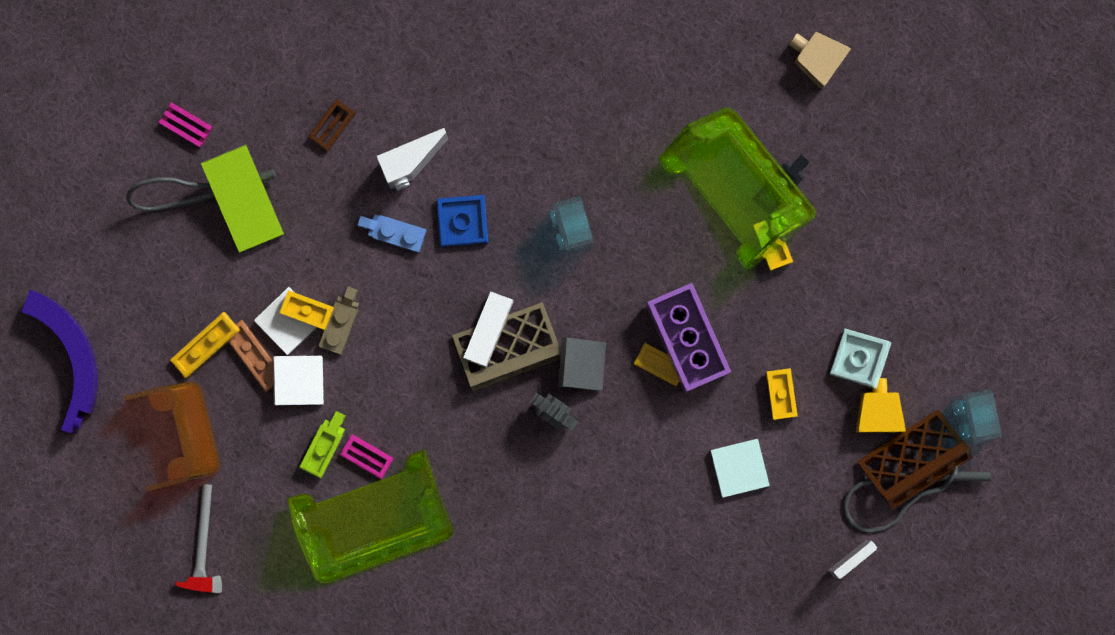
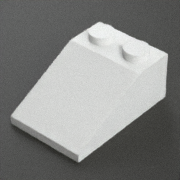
M445 128L377 156L391 189L401 190L410 185L409 181H412L448 140Z

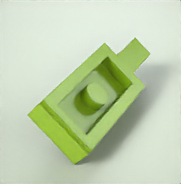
M336 411L331 422L325 420L323 425H320L299 467L300 469L322 479L344 436L345 429L341 425L346 415Z

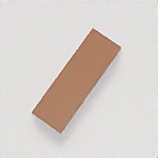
M241 320L236 324L241 331L228 342L267 393L274 387L273 360L245 322Z

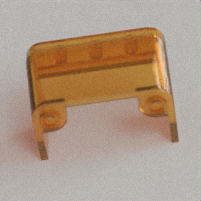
M185 382L123 396L124 401L127 402L149 398L150 404L154 409L158 411L172 409L184 457L176 458L169 463L167 468L169 481L146 486L147 492L211 477L219 472L221 461L203 389L199 384Z

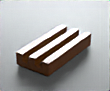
M336 99L308 138L328 152L356 115V112ZM339 106L341 110L318 139L316 135ZM345 112H347V117L344 119V121L332 135L327 144H325V139L328 137L330 132L333 130V128L336 126V124L339 122V120L342 118Z

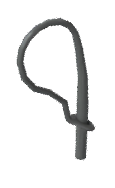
M274 169L259 173L261 181L265 182L276 178V173ZM156 177L142 180L134 184L127 191L126 195L128 204L140 211L167 210L215 198L213 191L210 190L190 198L154 207L140 206L132 201L131 195L137 188L156 182H173L184 186L200 188L211 187L209 183L188 182L173 177Z
M959 468L938 480L944 481L940 488L921 491L903 507L894 520L884 526L875 528L861 527L854 522L849 513L848 505L853 493L862 486L872 485L870 480H865L853 486L845 496L843 506L845 517L851 526L861 532L874 533L885 531L898 523L908 508L922 496L940 493L952 481H991V472L958 471ZM905 472V473H901V474H903V475H910V474H912V473H914V472ZM882 477L881 483L894 482L895 479Z

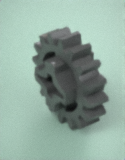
M535 392L529 401L538 408L536 415L558 430L564 426L573 431L579 421L570 416L572 409L550 394L544 398Z

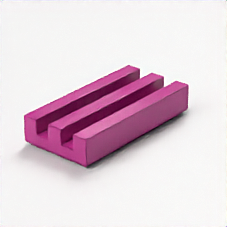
M172 102L169 104L168 110L165 111L163 118L158 122L200 148L213 129L209 124ZM174 110L177 111L178 113L182 114L183 116L187 117L188 119L192 120L198 125L204 127L206 130L203 133L202 131L198 130L197 128L193 127L192 125L173 115L172 112ZM170 118L201 137L200 140H196L169 124L167 120Z
M353 434L340 453V456L380 479H383L394 460L391 456ZM353 441L386 459V463L383 464L352 446ZM350 449L382 468V470L378 472L347 454L348 450Z

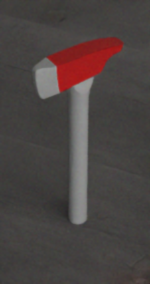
M202 484L195 570L192 577L190 576L185 582H175L174 585L195 591L221 593V577H207L205 571L212 485Z

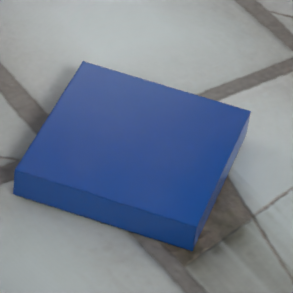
M485 195L437 199L440 247L489 243Z

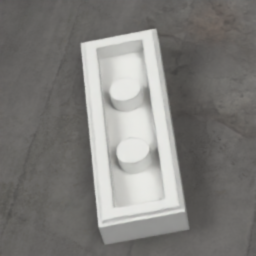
M490 291L463 357L464 360L487 368L512 307V299Z

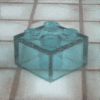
M581 196L552 203V210L549 211L552 227H558L559 233L556 234V241L559 251L564 250L565 255L593 248L594 240Z
M992 389L955 396L956 401L953 402V410L955 415H959L961 425H958V433L961 439H964L968 444L1002 437Z

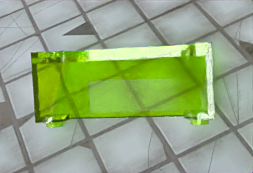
M722 108L687 124L658 158L667 172L672 174L684 172L742 243L737 249L736 254L739 262L746 270L756 266L816 217V210L739 114L731 108Z
M425 449L415 452L406 458L405 465L407 471L316 503L309 494H298L287 498L296 539L318 582L329 583L451 538L454 533L452 522Z

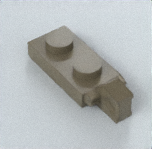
M348 286L344 298L338 296L337 301L334 303V310L327 329L324 330L318 347L342 355L358 313L359 303L354 302L358 292L357 289Z

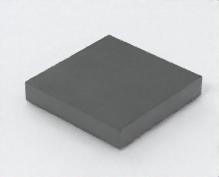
M562 338L558 386L602 391L606 342Z

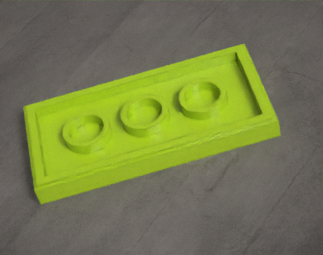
M246 144L201 163L239 252L284 234Z

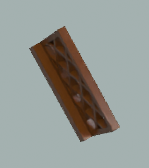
M937 409L906 429L905 432L895 436L857 462L892 511L973 457L968 444L960 438L943 414ZM937 418L942 423L941 432L928 430L929 424ZM921 434V444L908 443L909 436ZM927 435L939 437L937 447L925 446ZM943 438H951L957 442V445L951 449L941 448ZM892 447L902 448L900 458L887 456L889 449ZM906 448L919 450L917 460L904 459ZM923 451L936 452L935 459L931 462L921 461ZM872 460L882 461L880 471L869 470L866 464ZM886 461L899 463L897 473L884 472ZM903 464L915 465L914 473L910 475L901 474ZM882 477L894 478V485L885 491L881 486Z

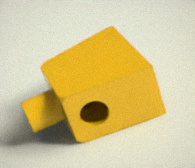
M880 378L877 389L872 388L873 393L861 394L856 433L905 432L899 393H887V378Z

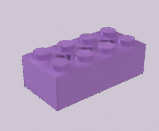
M692 283L648 301L645 304L684 393L731 373ZM674 310H677L678 313L683 312L682 322H679L678 319H673ZM686 332L688 335H693L692 344L683 341V333ZM696 354L697 357L703 358L704 361L701 362V367L698 364H693V355Z

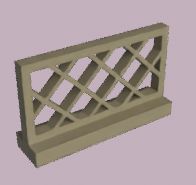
M543 302L508 315L497 344L502 333L515 339L509 350L497 344L495 346L496 349L507 353L504 361L497 364L490 360L488 364L493 366L488 368L482 366L481 370L477 372H470L468 366L470 362L463 358L466 349L462 348L459 339L468 336L472 338L476 327L452 335L473 392L558 361L561 356V349ZM541 310L543 319L539 326L527 322L531 313ZM516 320L522 323L516 335L504 330L508 321ZM544 324H546L548 330L543 329ZM525 325L537 330L532 342L520 337ZM540 332L550 335L553 344L542 347L535 342ZM518 340L530 345L526 354L519 355L512 352Z

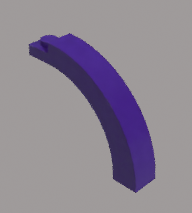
M30 289L22 312L37 318L51 328L64 344L71 360L74 388L71 403L61 430L75 434L76 430L81 429L84 417L81 416L82 412L92 414L96 403L98 372L94 351L83 328L64 307L49 297Z

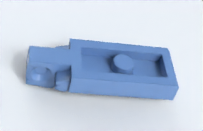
M375 214L373 220L360 216L358 227L369 230L368 236L373 237V239L420 253L427 231L424 228Z

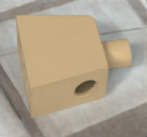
M815 32L810 41L797 33L789 44L800 52L794 63L821 89L824 88L851 50L848 46L818 32Z

